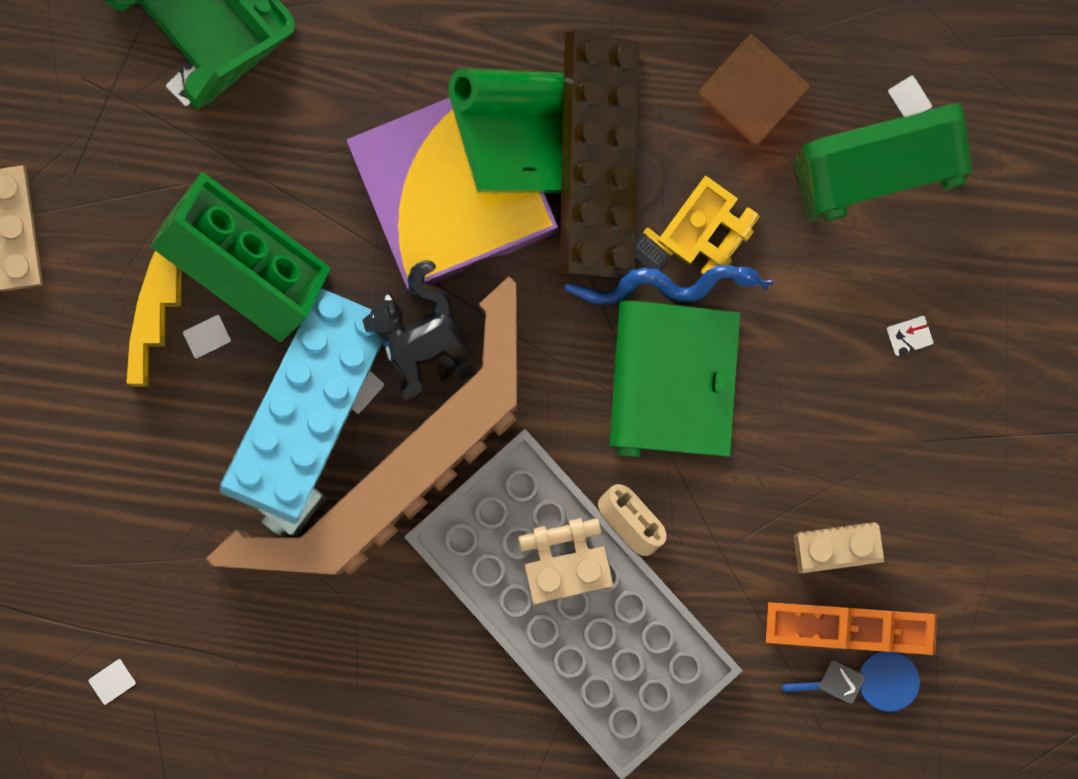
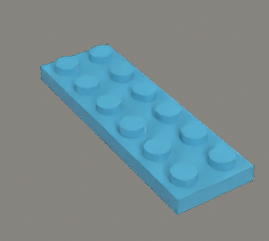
M322 288L320 289L307 318L300 324L221 484L220 493L297 525L383 344L379 337L366 332L362 325V320L370 314L372 309Z

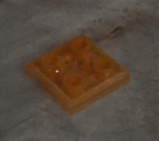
M750 33L700 88L696 95L757 147L807 92L810 85Z

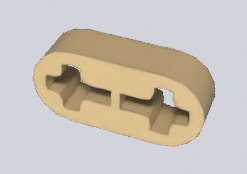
M616 484L598 500L600 513L636 553L642 556H649L665 543L666 531L664 526L631 489L624 485Z

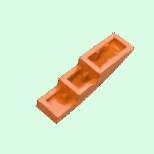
M768 602L766 643L935 655L938 614Z

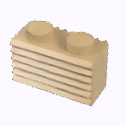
M875 522L837 527L836 529L829 528L828 530L798 532L794 536L799 573L884 562L880 527Z

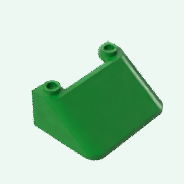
M104 0L118 11H125L139 2L196 70L191 72L186 78L183 90L187 99L197 110L212 102L288 39L295 28L293 16L280 0Z

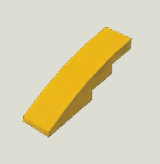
M156 251L150 261L137 301L130 337L127 384L132 387H149V347H165V307H181L182 270Z

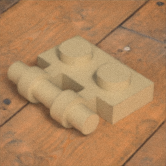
M581 518L569 520L570 525L546 530L545 526L533 529L534 533L518 536L522 552L538 549L540 561L525 564L533 604L613 586L605 547L602 546L588 550L586 542L587 537L601 534L598 518L583 522ZM574 541L576 553L552 558L551 545Z

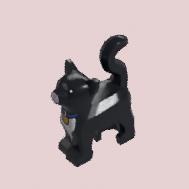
M424 260L414 265L410 269L407 280L409 289L418 299L435 304V312L413 324L403 326L402 311L392 293L388 290L384 292L385 300L375 305L370 314L362 320L364 330L375 334L383 341L388 359L403 376L400 391L405 401L423 395L420 365L436 359L440 360L437 370L441 381L447 380L453 373L456 374L459 381L477 374L469 346L459 335L452 313L450 298L444 290L427 285L424 282V277L436 269V264L429 260Z

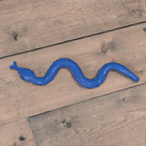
M717 265L706 271L695 285L681 288L676 286L667 274L660 272L658 269L643 267L631 270L630 273L622 277L613 291L598 292L594 289L566 284L565 290L589 303L612 305L626 299L636 286L648 283L656 286L667 299L678 303H689L705 297L715 283L722 278H733L736 284L744 287H754L760 284L764 290L768 289V285H773L774 281L761 280L757 271L749 267Z

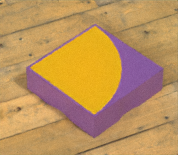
M450 98L346 139L409 294L413 292L409 289L407 278L410 269L418 262L429 260L436 264V269L424 277V282L431 286L462 273L481 260L509 254L558 234V226L544 193H477Z

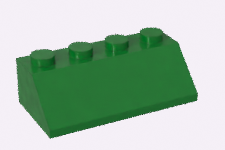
M204 172L198 175L162 224L150 245L152 249L280 343L307 318L331 267Z

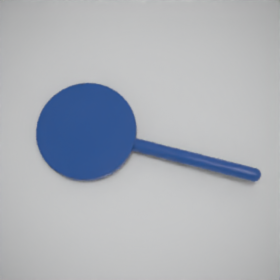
M884 651L876 653L863 664L860 670V674L865 676L860 692L863 698L878 710L885 712L902 710L910 705L918 694L920 687L918 670L914 663L901 653ZM821 682L784 684L782 690L784 692L821 690L819 688Z

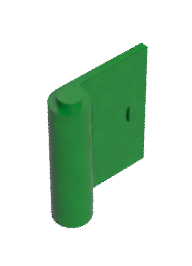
M469 68L456 70L449 81V98L477 193H561L564 73Z
M640 301L619 302L609 447L616 448V456L640 457L641 450H660L730 457L740 312Z

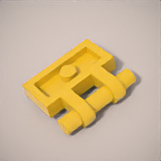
M705 175L658 239V243L689 265H691L700 252L708 259V262L700 271L703 275L706 271L717 265H730L732 263L730 257L741 242H747L754 233L751 228L760 216L747 207L739 219L729 211L738 198ZM721 223L728 228L729 233L717 248L708 240Z

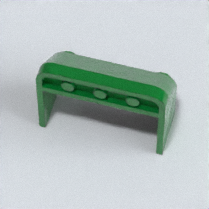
M961 103L942 106L812 141L801 147L792 162L809 223L817 222L821 216H824L825 222L837 220L848 216L847 208L854 206L856 203L931 183L933 185L941 184L943 190L957 188L967 184L966 179L973 174L966 119Z

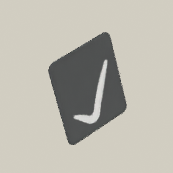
M832 661L819 688L852 704L865 680V676L836 661Z

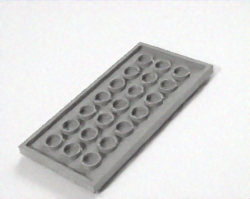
M526 429L518 434L404 537L620 779L628 776L743 671L646 562L620 537L604 519L600 511ZM581 518L583 522L598 518L601 534L587 537L586 542L588 550L602 546L605 547L613 586L533 604L525 564L540 561L538 549L522 552L518 536L534 533L533 529L545 526L546 530L570 525L569 520ZM574 541L550 546L552 558L576 553Z

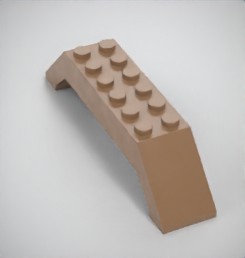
M510 277L506 278L479 304L480 312L486 317L483 368L301 538H251L245 531L236 530L206 559L213 566L338 575L345 571L347 575L353 574L368 560V557L364 554L368 548L374 543L377 546H383L398 531L393 525L404 515L409 519L413 518L428 503L423 497L434 487L439 491L443 490L457 476L453 469L465 459L470 464L487 448L483 441L491 433L495 432L500 436L516 421V416L513 414L517 410L516 283Z

